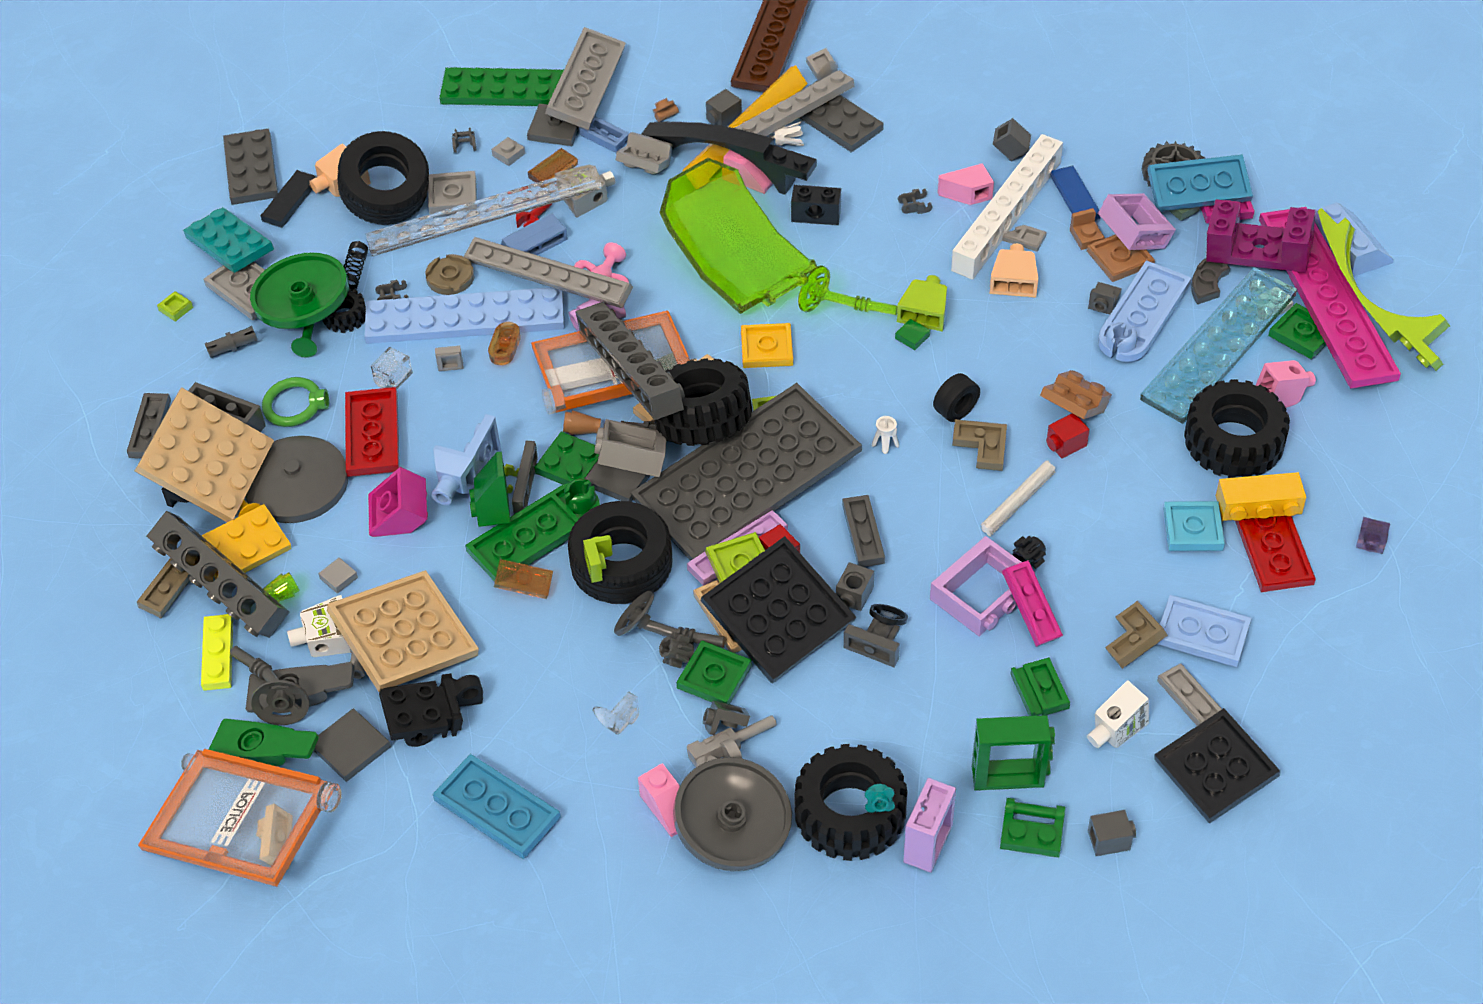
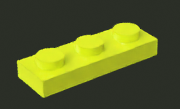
M229 614L204 617L201 686L203 691L231 688L232 656L230 655V650L233 647V618Z

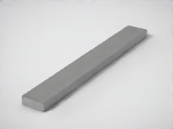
M477 237L473 238L464 255L471 263L604 302L618 308H623L633 289V286L628 282Z

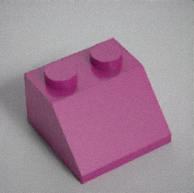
M399 467L368 494L370 536L378 537L412 533L416 528L425 523L428 517L426 478Z

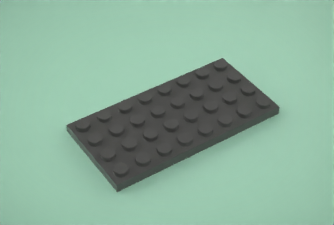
M795 383L754 410L745 427L741 431H736L734 436L723 438V441L717 443L714 441L710 442L709 445L698 447L662 471L660 477H653L633 490L631 497L636 503L652 509L661 516L669 528L671 541L691 561L705 552L706 547L720 543L768 512L775 511L862 451V444L798 383Z

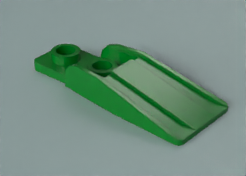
M223 719L208 750L273 766H280L285 763V757L310 758L319 736L316 732L296 731L292 728L273 724Z

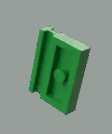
M1049 657L1023 664L1021 668H1011V677L1029 716L1048 715L1070 708V701Z

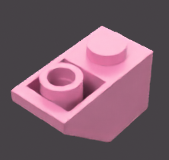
M983 164L945 173L938 177L939 196L968 205L988 201L993 198L994 181Z

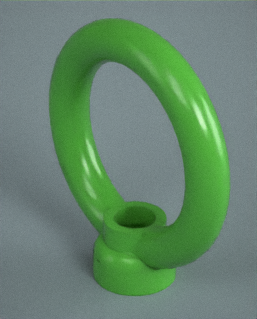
M290 377L275 383L269 388L262 400V412L265 418L272 424L282 427L300 425L311 419L318 409L329 408L327 389H319L313 381L303 377ZM302 387L310 392L309 406L295 416H279L272 409L274 398L288 388Z

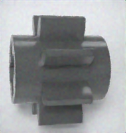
M672 632L671 637H665L659 646V653L664 657L663 663L677 668H681L682 663H688L694 653V647L689 643L691 638L676 632Z

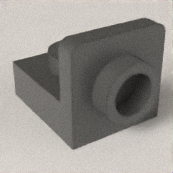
M1098 282L1095 289H1092L1090 292L1088 309L1110 315L1117 305L1122 288Z
M713 700L711 707L705 710L703 724L707 732L715 736L720 720L723 725L737 728L738 725L747 727L750 715L745 708Z

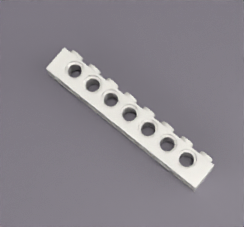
M1043 134L1038 138L953 249L952 272L972 280L975 278L1002 242L1003 235L1011 230L1051 177V171L1056 170L1060 165L1063 148L1062 141Z

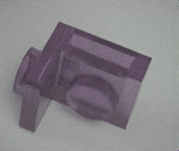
M1363 517L1356 548L1383 554L1388 540L1390 523Z

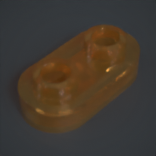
M503 322L496 327L488 348L489 359L492 363L505 365L513 360L521 338L520 329L517 324Z

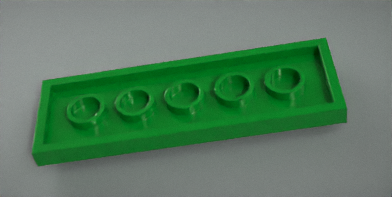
M445 67L439 97L440 104L548 105L564 69Z

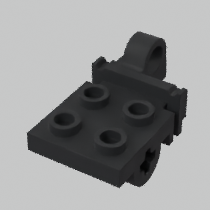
M450 673L442 674L441 684L438 687L436 681H428L381 689L379 697L391 741L405 739V743L408 746L418 747L430 742L434 734L441 733L442 738H446L447 732L451 730L452 737L456 736L457 731L462 730L463 724L459 707L482 704L483 689L479 677L476 675H466L456 680L452 678Z

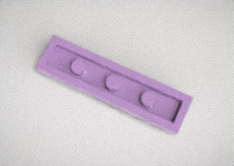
M772 510L720 543L756 532L758 537L779 524L788 531V524ZM705 552L687 563V570L703 586L717 578Z

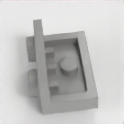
M631 132L628 135L627 146L617 151L616 161L623 162L627 167L642 168L649 174H657L669 166L672 144Z

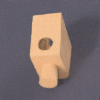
M344 144L339 145L316 162L317 177L309 182L315 193H319L327 188L335 197H340L338 190V163L343 150L346 148ZM367 170L363 173L361 178L367 185H369L371 183L369 173Z
M1018 243L1012 244L1010 250H1000L991 273L989 294L1036 298L1038 273L1035 254L1031 251H1024V246Z

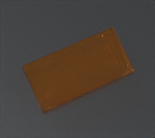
M560 148L529 170L528 178L545 189L556 181L555 173L574 168L578 165V160Z

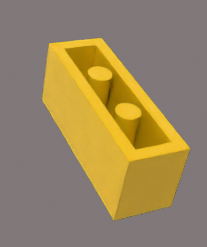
M1299 472L1219 479L1215 495L1216 500L1219 502L1222 521H1239L1242 519L1285 515L1294 516L1302 514L1306 501V494Z

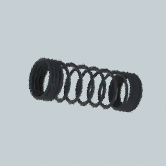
M360 241L350 243L343 266L346 273L351 271L358 274H347L348 279L355 283L354 285L349 284L351 291L358 288L360 275L362 274L364 261L368 253L367 245ZM353 248H361L365 252L353 251ZM352 257L361 259L362 261L354 260ZM351 262H356V263H358V264H360V265L357 266V265L352 264ZM349 267H356L359 270H353Z

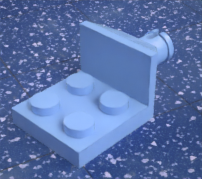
M485 414L481 424L478 423L476 425L474 436L471 442L466 444L464 452L435 445L433 450L438 484L432 492V498L437 503L449 505L456 492L462 494L470 493L469 489H474L475 476L496 452L501 451L495 416Z

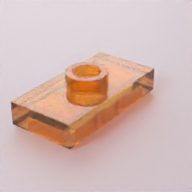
M500 559L494 587L547 599L553 571Z

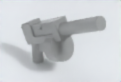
M771 715L737 732H734L730 727L715 734V736L704 739L702 742L697 740L687 746L688 757L695 767L721 757L742 758L739 750L741 748L740 742L776 726V720Z

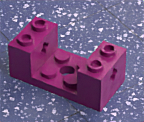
M1216 199L1207 231L1206 262L1306 273L1314 238L1315 210L1290 207L1285 228L1240 223V202ZM1256 245H1264L1263 248H1257V247H1255V246H1256Z

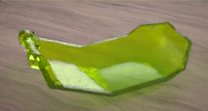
M706 158L668 180L659 212L668 232L700 278L739 314L760 302L769 307L776 303V299L798 286L803 287L808 284L807 274L818 268L815 260L808 259L777 232L746 188L738 169L711 158Z

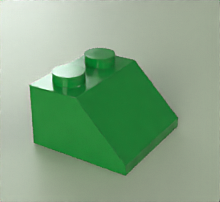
M502 451L494 454L475 476L474 489H469L472 518L477 517L478 527L510 523L509 497Z

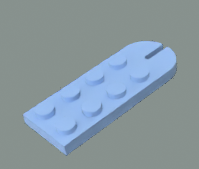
M1146 260L1100 329L1098 345L1101 351L1108 357H1112L1117 350L1116 360L1132 362L1141 359L1147 353L1187 291L1192 278Z

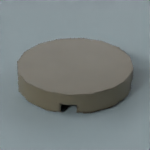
M449 254L446 255V258L442 259L438 257L428 264L425 271L427 285L438 294H458L465 291L474 280V270L471 262L461 255Z

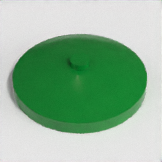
M312 252L296 254L279 260L259 275L252 286L250 302L256 316L263 323L271 327L281 329L305 327L326 318L342 304L348 293L349 279L340 261L330 255Z

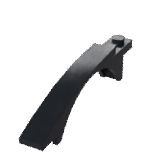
M665 121L650 122L641 133V135L671 143L672 150L683 144L698 142L714 144L734 151L757 166L770 179L778 192L785 195L796 180L795 177L807 181L817 166V159L775 146L774 138L732 127L696 122Z

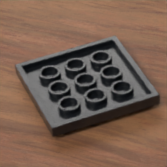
M785 536L704 594L700 600L771 684L856 619L852 611Z

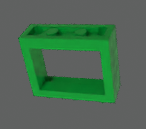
M1048 715L976 718L971 764L974 791L1044 788L1045 778L1051 771L1050 760H1053L1052 745H1055L1054 727H1049ZM1035 744L1033 758L989 760L991 746Z

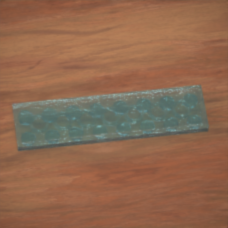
M1254 267L1142 391L1140 400L1184 424L1188 417L1190 404L1197 393L1202 392V389L1209 385L1214 386L1216 382L1222 381L1294 299L1297 289Z

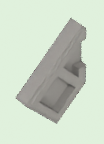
M1022 225L1015 227V230L1009 231L1007 234L1005 233L1002 241L1011 244L1018 243L1023 245L1024 248L1037 252L1046 237V231Z

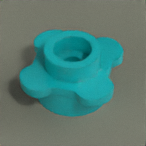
M875 784L864 793L867 799V804L865 805L867 812L891 811L895 807V803L892 801L894 790L884 784Z

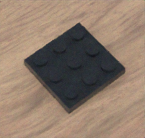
M1224 708L1154 754V760L1209 824L1280 776V770Z

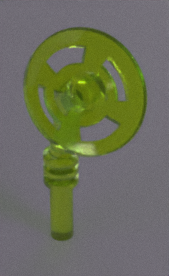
M822 265L817 266L808 274L802 284L798 298L799 308L804 312H811L821 301L828 300L854 307V310H864L867 313L870 310L891 315L897 314V305L871 301V298L866 299L863 296L860 298L857 295L855 298L829 291L830 272L827 267Z

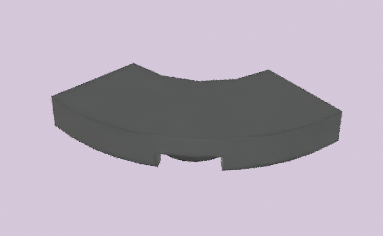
M1206 258L1198 264L1191 283L1192 295L1197 305L1219 298L1220 290L1217 283L1222 277L1229 274L1230 268L1227 264L1206 262Z

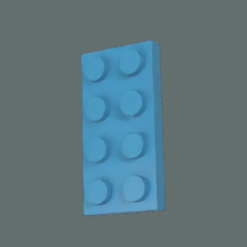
M1243 154L1152 164L1147 169L1155 206L1159 211L1211 206L1215 204L1216 199L1245 202L1251 201L1253 198Z
M469 754L433 793V798L436 802L522 859L531 852L561 818L560 811L472 754Z

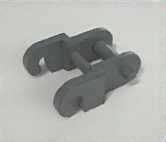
M469 127V131L457 132V129H455V133H452L454 153H457L459 142L468 141L473 145V151H476L474 131H471V127ZM469 136V138L458 139V137Z
M913 189L912 192L899 195L898 202L903 203L902 212L905 214L913 212L921 214L931 211L933 208L931 203H928V207H926L924 202H916L917 199H923L927 196L926 189H923L921 194L919 189Z
M392 280L389 284L378 285L375 291L377 294H380V297L377 300L401 298L400 294L395 295L394 293L395 291L405 289L407 282L402 280V285H399L398 280Z

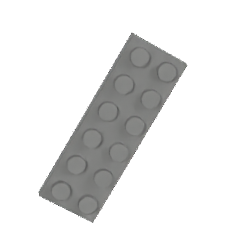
M584 27L549 101L545 114L589 130L624 51L626 42Z

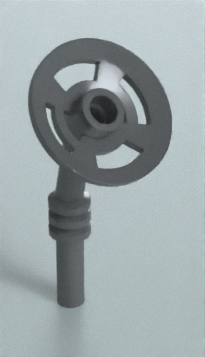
M646 591L637 597L621 615L614 628V633L617 636L628 633L637 626L639 629L643 628L666 637H671L672 632L683 634L691 638L689 643L692 645L694 643L699 644L702 640L724 648L726 643V637L699 633L695 629L690 630L683 627L677 629L650 620L651 616L647 613L651 608L654 594L651 591Z
M238 646L232 647L230 650L231 656L249 667V671L261 680H266V683L260 685L254 691L251 700L252 709L261 720L274 725H290L300 721L307 714L309 697L303 688L293 682L280 680L272 671L271 665L262 659H255ZM296 693H299L302 698L301 706L295 704ZM261 694H267L266 701L268 704L264 707L261 706L259 701ZM273 712H276V713H287V712H291V714H288V715H275V714H272V713H273Z

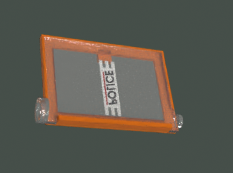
M668 310L623 321L625 327L628 330H632L635 338L642 341L644 348L647 351H651L654 359L661 362L664 370H671L677 364L682 365L690 361ZM580 331L531 342L534 355L547 389L542 390V397L548 415L632 394L582 336Z
M208 749L203 751L197 750L195 754L187 753L183 756L181 767L184 772L138 846L141 850L277 887L321 811L331 813L338 807L341 800V788L338 784L323 781L318 776Z

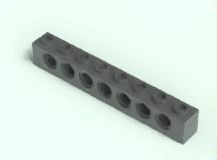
M600 302L575 311L582 336L654 420L684 410L682 399L685 398L682 386L674 382L670 372H665L661 362L656 361L651 351H647L644 348L642 341L637 340L632 330H628L625 327L623 320L616 317L613 309H609L604 302Z

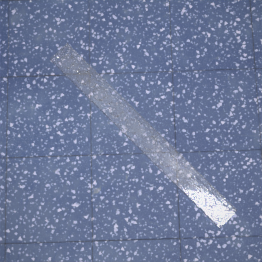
M591 166L365 233L369 251L373 257L602 189L596 166Z

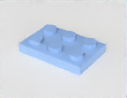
M1170 595L1160 623L1168 636L1158 642L1157 645L1237 667L1251 617Z

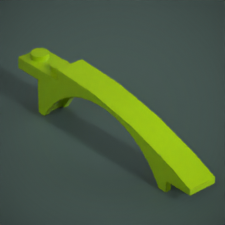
M1320 208L1318 214L1326 238L1339 268L1362 305L1394 343L1399 339L1409 351L1414 348L1419 353L1416 358L1425 368L1430 365L1437 371L1444 364L1428 345L1450 327L1447 320L1441 314L1426 317H1409L1394 314L1368 300L1359 290L1351 269L1350 254L1355 232L1354 227L1346 218L1337 224Z

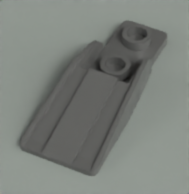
M346 662L330 666H302L272 671L280 680L293 682L303 688L309 697V706L324 702L327 699V692L351 688L353 686L355 666L352 662ZM254 674L249 676L246 711L249 713L254 712L251 705L254 691L260 685L266 683L265 679L261 680ZM296 693L295 704L301 706L302 698L299 693ZM261 694L259 697L262 707L268 704L266 701L267 694Z

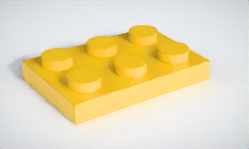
M265 504L202 535L244 573L291 550V543ZM218 571L214 574L215 579L218 577Z

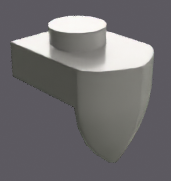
M826 48L806 57V63L818 81L838 71L837 63Z

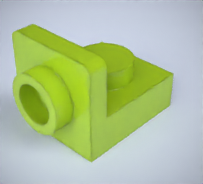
M610 535L583 540L584 556L592 583L603 581L602 569H606L605 557L613 555Z

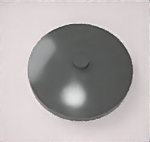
M291 436L276 440L272 443L245 496L248 504H265L275 521L279 523H298L314 519L329 511L343 496L348 484L346 462L341 452L334 445L317 437Z
M725 757L707 761L697 766L685 777L675 798L673 819L680 840L697 859L717 869L745 871L767 863L780 851L790 831L792 811L784 787L771 772L749 760Z

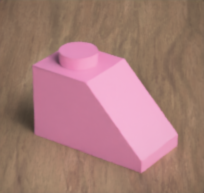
M729 150L723 157L724 178L763 194L773 185L770 179L757 166L738 153Z
M662 763L638 777L639 792L646 805L668 834L673 837L677 834L673 819V808L680 786Z

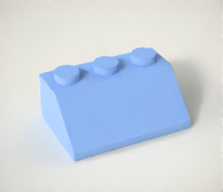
M1338 202L1322 207L1337 224L1346 218L1355 229L1350 254L1353 276L1393 263L1394 259L1352 211ZM1316 209L1315 223L1319 228L1321 234L1323 235L1330 250L1332 251L1330 244L1326 238V235L1323 231V227L1318 214L1319 209Z

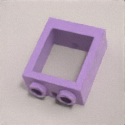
M1144 193L1108 194L1098 212L1100 217L1129 250L1165 249L1176 230ZM1130 216H1133V218L1139 223V225H1137Z
M930 778L927 779L906 824L904 863L930 873L932 872L953 825L955 787Z

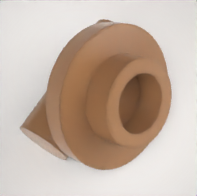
M667 98L655 103L656 108L653 109L658 122L679 113L674 101H668Z

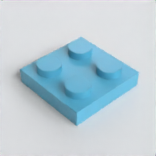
M1218 501L1164 502L1163 510L1169 551H1223L1225 543Z

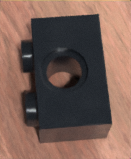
M806 185L793 186L791 222L839 225L841 188Z

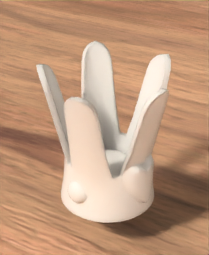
M801 122L787 127L783 126L775 131V136H769L775 138L776 146H782L783 144L804 146L801 139L792 138L803 134L801 127L797 126Z
M882 416L876 421L877 431L872 447L876 446L881 436L882 452L884 454H887L889 451L891 436L895 447H899L896 435L897 422L894 418Z

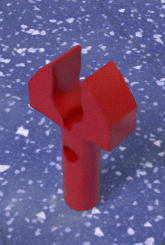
M545 198L530 212L520 210L516 213L517 228L524 222L526 223L523 227L539 220L538 217L552 205L551 200Z

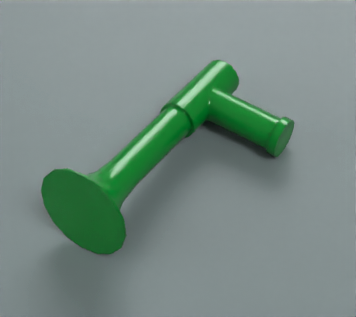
M314 324L305 326L301 338H297L291 343V349L296 355L307 358L316 354L317 346L311 340Z

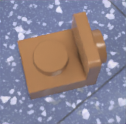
M1093 208L1073 213L1071 217L1070 232L1081 250L1087 249L1089 244L1104 239L1103 234L1095 223L1096 212Z

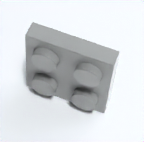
M475 171L429 174V213L438 214L477 210Z

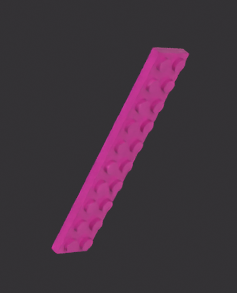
M1290 209L1260 213L1259 222L1262 226L1285 228ZM1315 223L1314 238L1306 273L1287 271L1291 281L1350 389L1399 381L1401 375L1399 369L1357 295L1339 268L1336 258Z

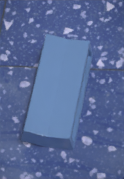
M551 213L502 238L501 245L539 255L566 241L567 231L555 215Z

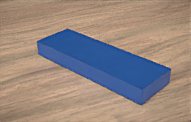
M1074 166L1052 170L1051 178L1071 213L1093 208L1096 212L1095 220L1100 219L1098 214L1099 208Z

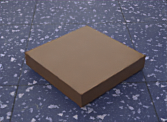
M1116 234L1087 245L1089 255L1112 282L1139 272L1146 260L1155 263V259L1147 250H1129Z

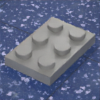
M252 262L233 273L225 266H221L204 278L205 286L252 321L257 318L250 302V292L254 282L264 271L262 267Z

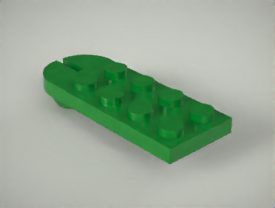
M582 478L574 479L567 484L561 485L511 516L510 523L498 524L465 545L466 552L496 584H499L568 540L570 531H572L571 529L578 519L592 508L600 505L599 498L595 492V486H591L589 480Z

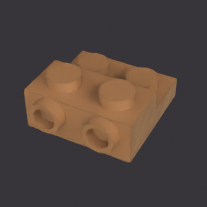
M1070 370L1058 374L1054 384L1044 386L1040 396L1076 416L1086 419L1104 413L1112 394L1107 392L1103 385L1096 382L1090 383L1083 378L1082 374Z

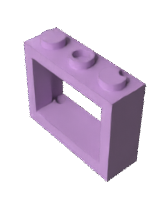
M987 536L931 583L930 600L978 636H981L986 630H992L1005 613L1009 614L1014 610L1017 604L1010 589L981 614L954 595L953 592L986 563L1001 574H1003L1002 571L1005 568L1022 563Z

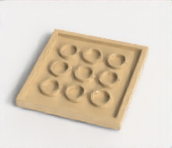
M181 387L134 471L223 521L229 522L235 518L274 440Z
M426 570L327 604L328 614L378 692L383 688L400 685L478 656L479 648Z

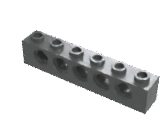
M166 511L146 537L154 543L152 545L154 550L163 556L167 554L172 558L170 563L181 572L184 570L190 574L188 579L200 588L204 586L209 591L207 596L218 604L222 602L228 608L225 611L234 619L243 620L246 623L244 628L252 635L258 637L260 634L270 638L290 611L180 516ZM181 540V545L177 549V543ZM200 555V560L195 565V560ZM218 571V577L214 581V574ZM237 587V593L232 597V592ZM256 603V609L251 614V607Z

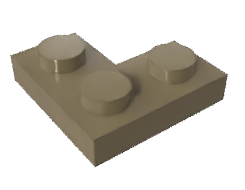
M955 419L952 446L978 448L976 468L1003 471L1007 424Z
M1136 601L1115 617L1126 632L1105 648L1123 669L1168 635L1149 612Z

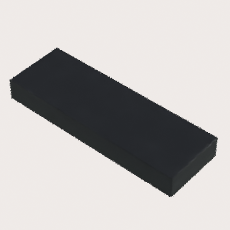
M296 170L260 215L262 222L283 228L312 191L309 182L317 176Z

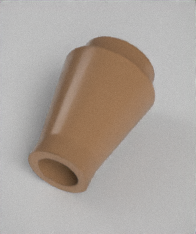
M574 410L572 412H565L563 432L569 433V435L597 434L601 418H595Z

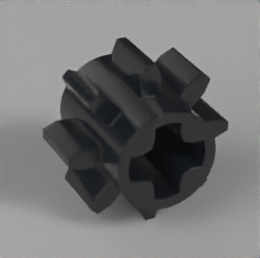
M1022 536L1014 543L1016 548L1013 550V556L1021 562L1029 560L1031 567L1035 569L1045 562L1043 557L1046 555V547L1039 538L1035 536L1025 538Z

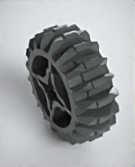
M1166 141L1164 145L1157 143L1156 147H1151L1144 156L1142 163L1143 180L1147 181L1148 186L1151 187L1147 171L1149 165L1205 159V157L1201 156V151H1195L1194 146L1187 147L1185 143L1182 145L1177 144L1176 141L1173 144Z

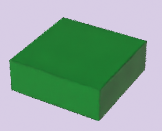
M909 319L895 333L896 340L913 350H916L930 336L928 328L912 319Z

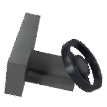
M885 604L871 605L869 614L874 619L866 631L848 624L844 631V648L895 667L899 660L900 643L894 641L900 630V626L897 625L906 624L908 615L893 606Z

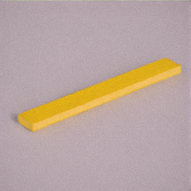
M791 66L728 127L735 128L801 91L808 83L797 66ZM709 144L682 170L694 189L702 187L724 165L723 157L729 149Z

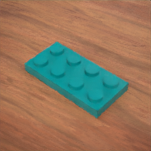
M223 207L212 211L210 215L193 222L183 230L187 239L233 273L274 250L270 240Z

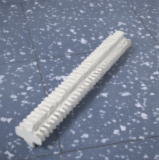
M1048 460L1042 463L1011 496L982 522V531L986 532L988 536L993 535L1054 475L1053 473H1056L1054 470L1056 469L1055 466L1050 464Z

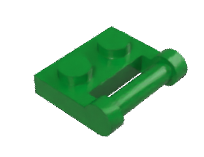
M1006 798L1000 849L1059 858L1065 806L1056 805V808L1015 802L1013 798ZM1013 813L1055 819L1054 825L1013 819Z

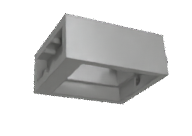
M605 419L604 428H598L594 453L599 454L597 464L660 477L666 452V438L662 436V433L654 429Z

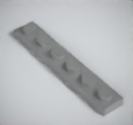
M840 70L833 72L831 75L815 82L813 85L797 92L795 95L779 102L777 105L761 112L759 115L735 128L767 136L853 88L854 79Z

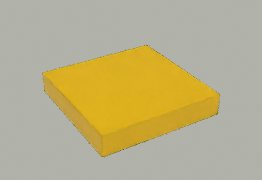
M790 323L741 325L743 368L793 366Z

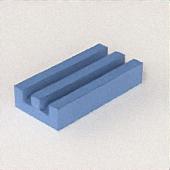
M596 116L589 130L582 127L579 128L581 136L615 153L619 151V147L623 148L625 142L628 141V132Z

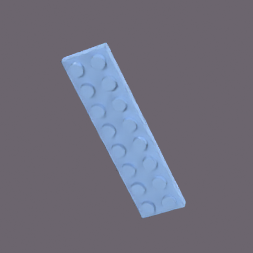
M553 287L366 301V344L564 329L563 290Z

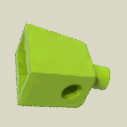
M935 275L927 276L926 281L912 280L898 302L897 322L905 324L909 319H912L928 329L943 332L947 286L940 284V278Z

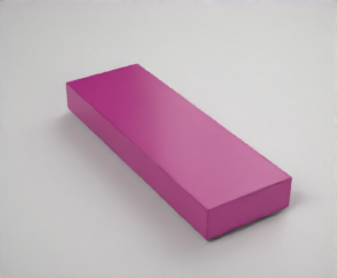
M1029 560L1005 568L1002 573L1036 647L1062 637L1063 634Z

